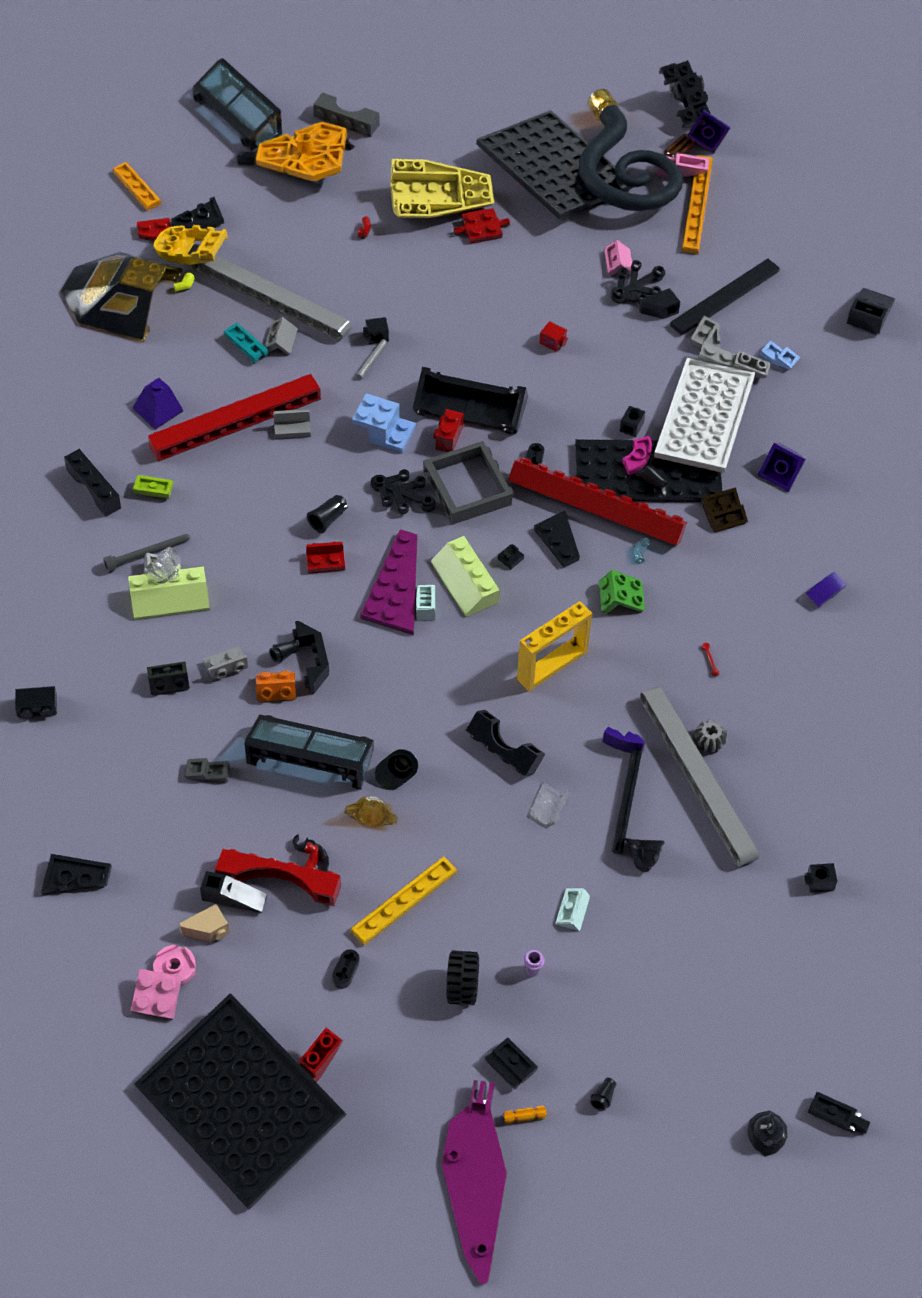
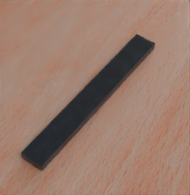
M767 258L672 320L670 326L681 336L699 325L704 316L709 318L778 273L780 267Z

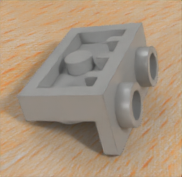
M240 646L203 659L212 680L221 679L226 675L241 672L248 668L247 657L243 654Z

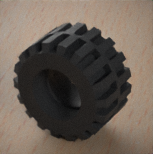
M452 950L449 954L446 987L448 1004L475 1005L479 978L478 952Z

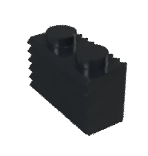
M55 686L15 689L17 717L28 719L32 716L50 717L56 715L57 692Z

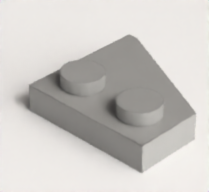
M704 316L689 343L700 349L703 342L719 347L720 324Z

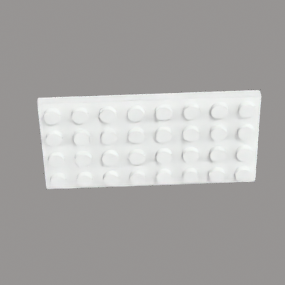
M687 358L655 449L654 457L725 473L754 381L755 372Z

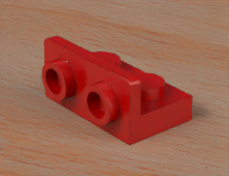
M333 541L330 543L306 545L308 574L345 571L343 542Z

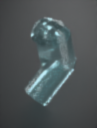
M642 538L632 548L637 564L644 562L643 553L650 546L648 538Z

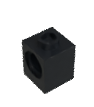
M386 317L365 320L366 327H363L364 338L367 337L368 344L380 343L382 339L389 342V328Z
M629 405L621 419L619 432L636 438L644 424L646 411Z
M834 863L809 865L808 871L804 875L805 884L809 885L810 892L835 890L837 876Z

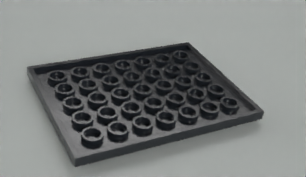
M231 993L134 1083L248 1210L347 1115Z

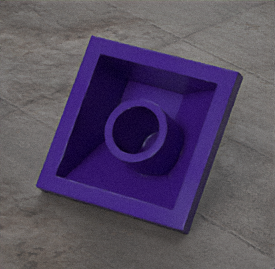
M703 110L687 137L714 154L731 127Z
M160 378L155 379L144 387L133 406V410L155 430L183 412L171 388Z
M773 443L758 476L789 492L806 459L781 443Z

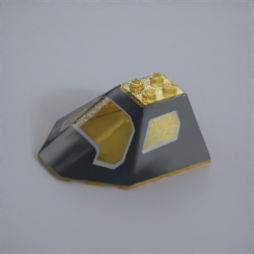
M118 252L76 266L63 286L61 293L67 300L68 306L75 315L79 325L144 342L150 331L147 321L154 289L161 278L177 282L183 268Z

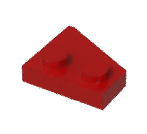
M170 218L136 222L139 239L152 240L153 242H155L163 230L171 227Z

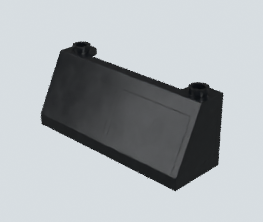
M422 366L413 410L420 416H427L429 414L441 417V415L444 416L446 409L464 413L463 422L502 429L505 433L513 434V432L518 433L528 400V393L526 387L517 386V389L513 390L511 386L505 388L441 375L440 372L434 373L431 372V368Z

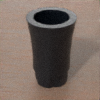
M335 495L316 509L308 512L306 517L309 525L318 533H324L348 508L345 498L341 495Z

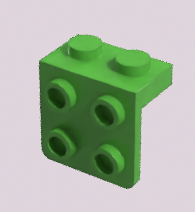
M611 570L599 580L602 612L608 614L618 605L639 612L645 610L641 580L615 570Z

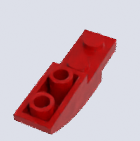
M326 1027L298 1061L299 1065L318 1082L336 1055L343 1040Z

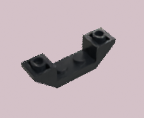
M295 621V629H292L294 640H298L299 647L311 645L312 652L317 654V658H315L316 666L306 668L307 676H303L305 688L309 687L311 695L315 694L329 676V662L321 632L300 621Z

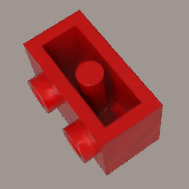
M446 409L444 416L441 415L439 428L435 429L433 439H436L435 449L445 452L454 451L463 429L464 413Z

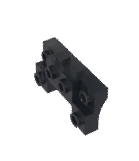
M689 60L679 64L672 63L660 68L659 74H663L665 79L664 85L676 82L675 86L685 109L679 110L677 113V117H681L683 122L682 129L693 126L703 110L710 113L706 104L708 95L702 88L701 78L697 76L696 72H693Z

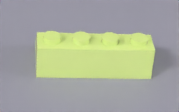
M465 536L448 542L431 560V564L465 617L499 603V588Z
M204 566L128 576L134 620L210 610Z

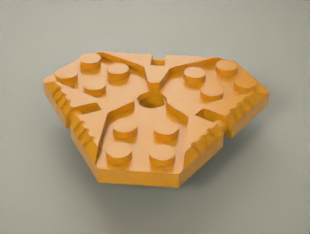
M319 122L294 131L293 136L285 134L259 143L256 157L257 166L284 174L288 173V175L313 182L320 181L328 176H334L342 171L347 130L340 126Z

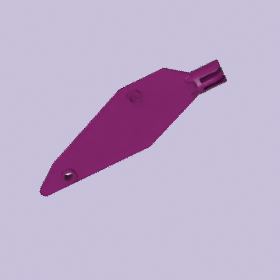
M474 1080L469 1105L449 1121L442 1167L464 1256L479 1283L486 1284L489 1281L507 1172L491 1113L495 1083H489L487 1099L485 1100L486 1081H481L478 1098H476L478 1080ZM480 1248H486L484 1253L478 1252Z

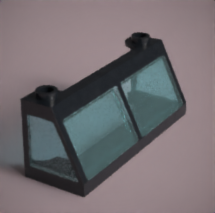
M224 58L219 59L193 86L195 102L203 104L205 101L241 134L240 141L242 145L250 151L257 149L259 143L282 135L281 110Z
M260 714L244 743L247 764L256 766L260 759L263 763L266 762V759H272L342 775L343 781L349 779L352 782V788L360 790L362 789L374 751V740L365 736H354L278 719L271 715L265 716Z

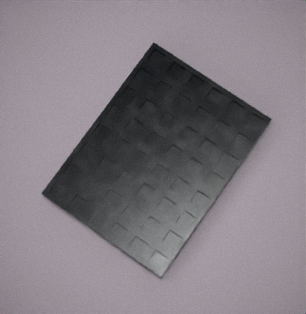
M551 110L480 137L476 141L477 146L558 219L602 202L601 199L588 190L579 175V158L588 142ZM604 156L600 158L596 171L607 184L624 192L633 188L620 183L615 176V166Z

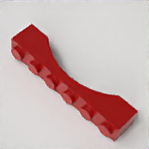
M222 849L215 867V873L227 875L240 882L261 877L279 878L292 882L306 891L315 902L335 906L342 886L341 877L335 872H324L314 867L306 868L298 866L293 862L284 863L275 858H262L253 853H240L235 849Z

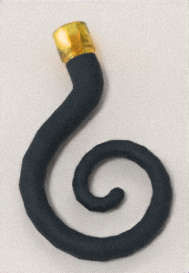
M607 89L596 90L588 99V107L605 128L587 144L579 158V175L584 184L597 198L623 210L648 211L667 205L680 193L683 176L679 167L671 159L660 153L650 150L628 152L615 165V176L618 181L627 187L635 188L645 186L650 182L651 176L648 173H643L639 177H632L625 172L627 166L632 163L646 162L661 168L668 175L669 181L666 187L659 192L644 195L627 193L607 184L596 171L597 163L606 152L624 138L627 131V120L619 109L618 103Z

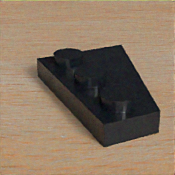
M214 196L209 199V202L205 204L200 203L194 210H187L171 219L172 227L185 226V229H190L193 225H200V229L224 224V218Z
M565 510L534 525V531L563 568L579 561L580 555Z
M51 854L41 894L107 886L112 865Z

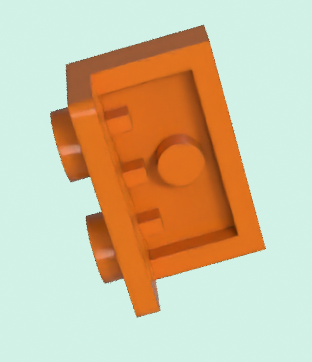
M281 671L280 673L262 672L256 674L257 701L295 700V672Z

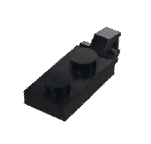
M816 1092L808 1110L809 1114L853 1133L858 1131L866 1134L870 1126V1121L861 1118V1114L857 1112L858 1109L820 1092Z

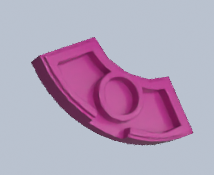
M650 436L633 440V451L622 458V463L628 475L638 472L648 463L652 452Z

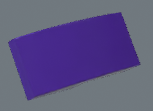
M834 571L812 587L806 595L820 608L831 597L836 596L844 589L847 584Z
M607 727L603 734L602 742L615 749L629 753L633 749L641 750L642 753L644 751L645 741L642 737L630 731L623 736L618 730Z

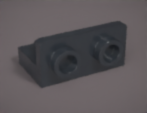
M185 661L147 667L151 695L188 690L190 688Z

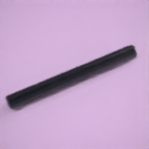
M633 749L631 751L612 847L613 853H623L624 838L626 837L642 755L641 750Z

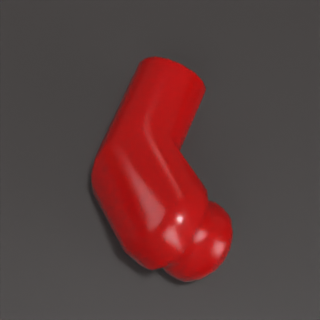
M364 216L362 218L363 229L359 228L357 230L359 238H366L371 228L369 217Z
M309 842L304 849L305 853L310 854L305 867L315 868L318 862V846Z

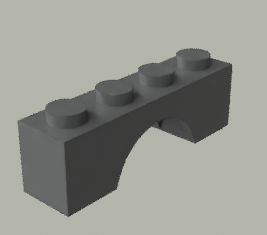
M323 92L313 104L314 117L370 137L380 125L379 112L368 108L355 112L345 111L337 105V97Z

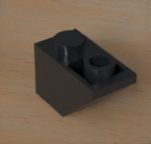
M668 288L640 299L639 312L665 319L679 313L680 300Z

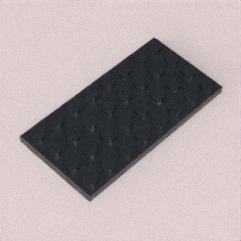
M575 439L576 477L580 478L581 482L585 484L593 483L598 485V489L612 490L619 497L624 495L632 498V501L701 502L700 497L723 491L721 472L655 458L654 453L659 440H651L652 452L648 463L638 472L628 475L622 463V458L633 451V440ZM647 465L653 466L668 481L662 490L643 482V479L640 478L642 471Z

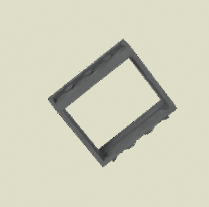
M484 441L423 460V472L451 525L512 505L513 489L507 485L504 473L501 474L498 462L492 458V452L489 447H486ZM481 456L501 493L456 508L437 470Z

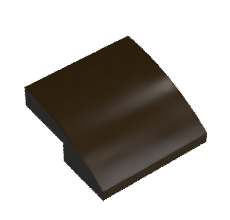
M736 487L700 497L713 532L748 522L744 505L740 504Z

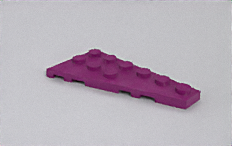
M399 530L360 614V619L414 635L417 534Z

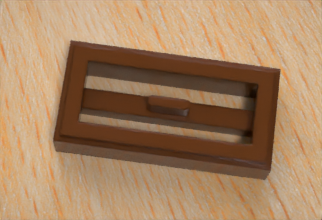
M684 133L665 149L664 154L676 158L675 154L677 152L686 155L697 145V142L689 137L687 138V134Z

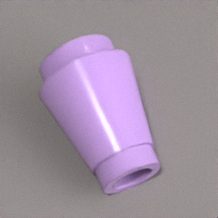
M531 950L525 954L524 964L530 976L538 975L544 965L545 958L541 952Z

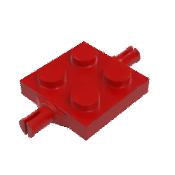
M494 208L463 213L461 217L463 226L454 228L455 235L465 233L470 244L499 239L503 235L501 226L510 225L509 218L499 220Z

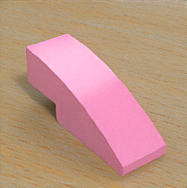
M677 153L676 158L668 157L679 167L683 177L708 172L709 158ZM657 167L656 176L668 177L664 170Z

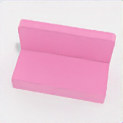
M618 240L605 247L608 273L613 276L621 267H625L631 275L630 266L632 259L630 249Z

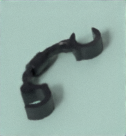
M299 834L293 838V846L297 851L304 852L306 844L309 842L313 845L316 844L314 840H310L307 837L303 845H298ZM316 844L318 846V855L321 861L324 862V868L320 871L327 872L329 857L326 850L321 845Z

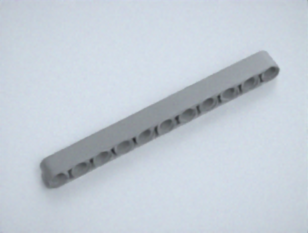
M217 255L214 256L215 261L190 265L195 271L338 341L342 340L352 329L351 323L346 318Z
M657 686L641 692L640 698L643 706L735 863L740 867L757 860L759 855L754 843L662 688Z

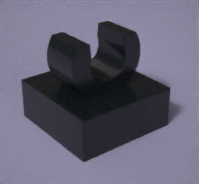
M510 544L498 554V560L511 570L524 559V554L514 544Z

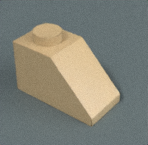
M217 904L179 923L183 936L207 942L221 940L229 933L228 922Z

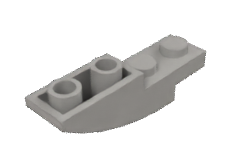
M703 342L698 359L709 363L755 372L754 378H766L771 364L738 350L737 354H734L706 342Z

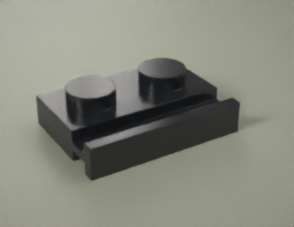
M508 1037L492 1050V1053L485 1057V1061L515 1090L538 1069V1066Z

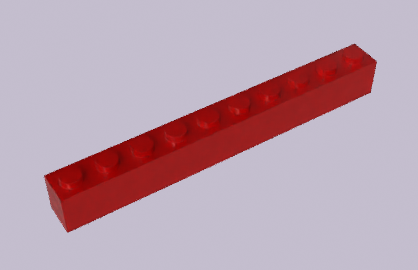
M312 374L302 376L235 403L204 413L198 417L172 425L169 428L148 435L149 447L157 461H162L274 418V411L295 410L321 400L320 387Z
M521 457V459L514 460L508 481L671 544L678 545L681 542L687 522L683 521V518L680 516H669L662 509L656 508L653 510L646 503L632 502L630 497L624 495L619 497L612 490L598 489V485L593 483L585 484L578 477L571 476L569 478L564 476L565 473L562 471H551L548 469V466L539 463L535 465L528 458Z

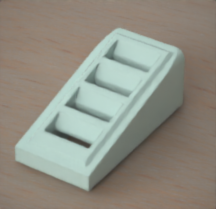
M416 585V617L418 621L435 620V585Z

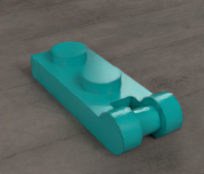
M235 323L224 330V336L247 355L252 363H256L260 357L268 355L267 348L240 324Z

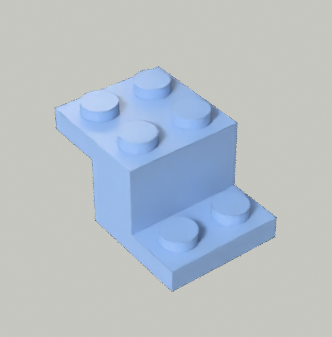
M367 393L352 418V424L369 429V443L403 453L416 428L415 422L399 418L398 403Z

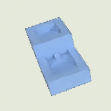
M771 340L759 353V355L773 364L789 370L800 358L789 348L786 347L783 350Z

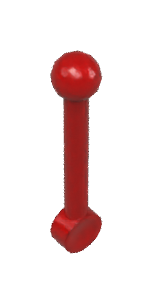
M703 643L702 649L706 651L713 670L712 675L718 676L719 670L716 669L710 654V645Z

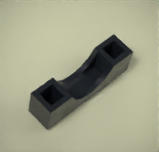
M80 449L64 457L67 472L76 482L80 480L87 487L96 506L105 517L121 509L119 494Z
M487 710L476 711L466 728V731L471 734L470 737L486 745L485 748L488 751L498 754L503 762L514 766L519 774L524 776L534 774L545 753L531 743L522 744L518 748L509 746L501 737L499 729L500 720Z

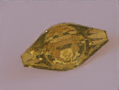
M375 796L360 798L357 802L347 805L344 812L354 820L369 827L393 825L397 823L398 819L391 811L392 806Z

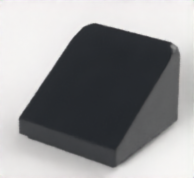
M239 151L237 153V164L254 165L256 153Z

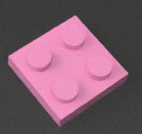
M139 969L131 1011L174 1019L182 976Z

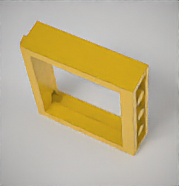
M581 601L520 640L517 680L529 692L588 652L592 612ZM574 629L573 638L536 662L538 652ZM528 640L531 641V642L529 643V645H527V644L525 643V642L528 641Z

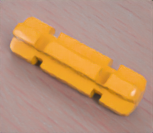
M542 1105L536 1106V1109L528 1107L516 1109L515 1112L513 1110L504 1111L503 1116L505 1123L510 1124L514 1123V1121H531L534 1118L544 1119L547 1113L545 1106Z

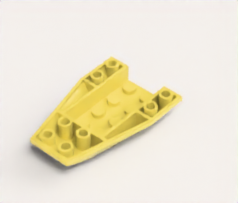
M391 159L390 189L393 213L398 218H434L494 205L491 176L488 174L423 159Z

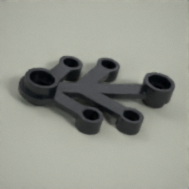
M634 260L630 266L631 276L629 285L624 287V280L629 272L627 268L621 267L617 272V286L612 288L610 293L611 299L616 303L629 300L640 304V298L656 294L654 291H661V288L658 286L649 288L643 285L652 280H663L666 273L665 269L662 266H656L651 273L637 280L638 271L642 263L639 260ZM636 291L640 292L641 294L637 296L634 294H630V292Z
M402 469L399 471V474L389 477L384 475L372 477L370 481L371 487L380 493L384 507H390L393 504L392 496L387 494V490L393 492L398 504V512L401 514H406L409 511V504L404 501L403 497L420 503L421 509L425 512H432L435 509V499L432 496L427 495L423 497L408 491L415 488H424L426 479L423 476H417L415 481L400 485L391 483L408 481L410 473L406 469Z

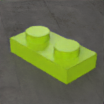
M137 475L133 493L169 499L174 483L173 480Z

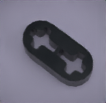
M533 443L529 446L526 458L530 459L531 463L535 462V465H538V463L542 464L544 458L543 445Z
M348 949L341 954L332 974L333 984L337 988L343 989L351 984L360 963L357 951ZM353 957L354 961H351L349 966H346L347 959ZM343 972H345V979L338 981V977H341Z

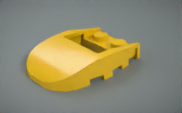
M193 225L190 229H185V226H174L163 230L154 242V248L161 258L174 263L192 265L215 261L214 256L224 240L228 239L226 229L215 231L213 227L200 229V225ZM195 241H203L196 252L187 255Z

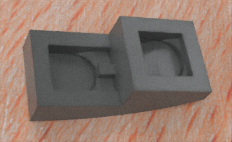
M207 758L188 759L185 777L205 782H228L230 764L228 761L209 762Z

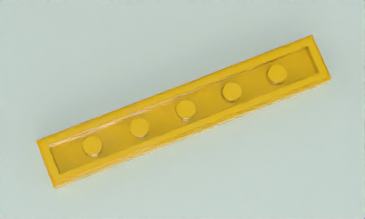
M443 856L350 929L351 933L365 946L457 874V869Z

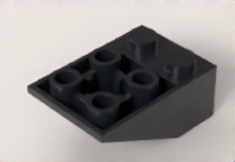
M863 288L850 308L846 324L880 334L896 298Z

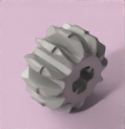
M708 719L706 723L701 721L699 726L695 728L694 740L698 742V748L704 747V751L710 749L713 753L715 749L721 750L723 745L726 744L728 732L724 729V724L718 725L717 720L711 722Z

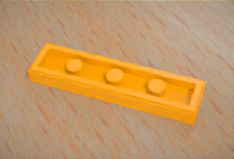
M127 162L112 168L116 177L147 211L161 205V200Z

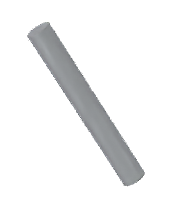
M382 339L361 367L356 374L358 379L364 377L387 345L386 340Z

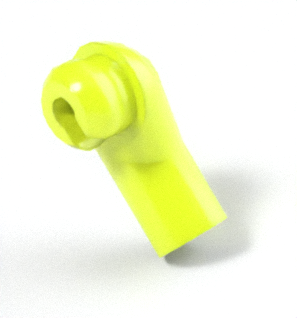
M188 272L184 275L182 282L173 284L175 292L190 289L195 280L194 274Z

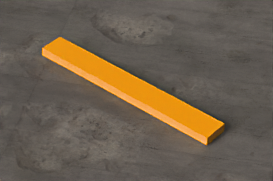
M697 155V157L709 158L708 172L693 177L682 252L692 254L699 253L713 157Z

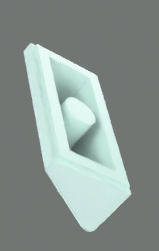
M566 888L555 923L557 926L580 931L590 899L589 894L584 888Z

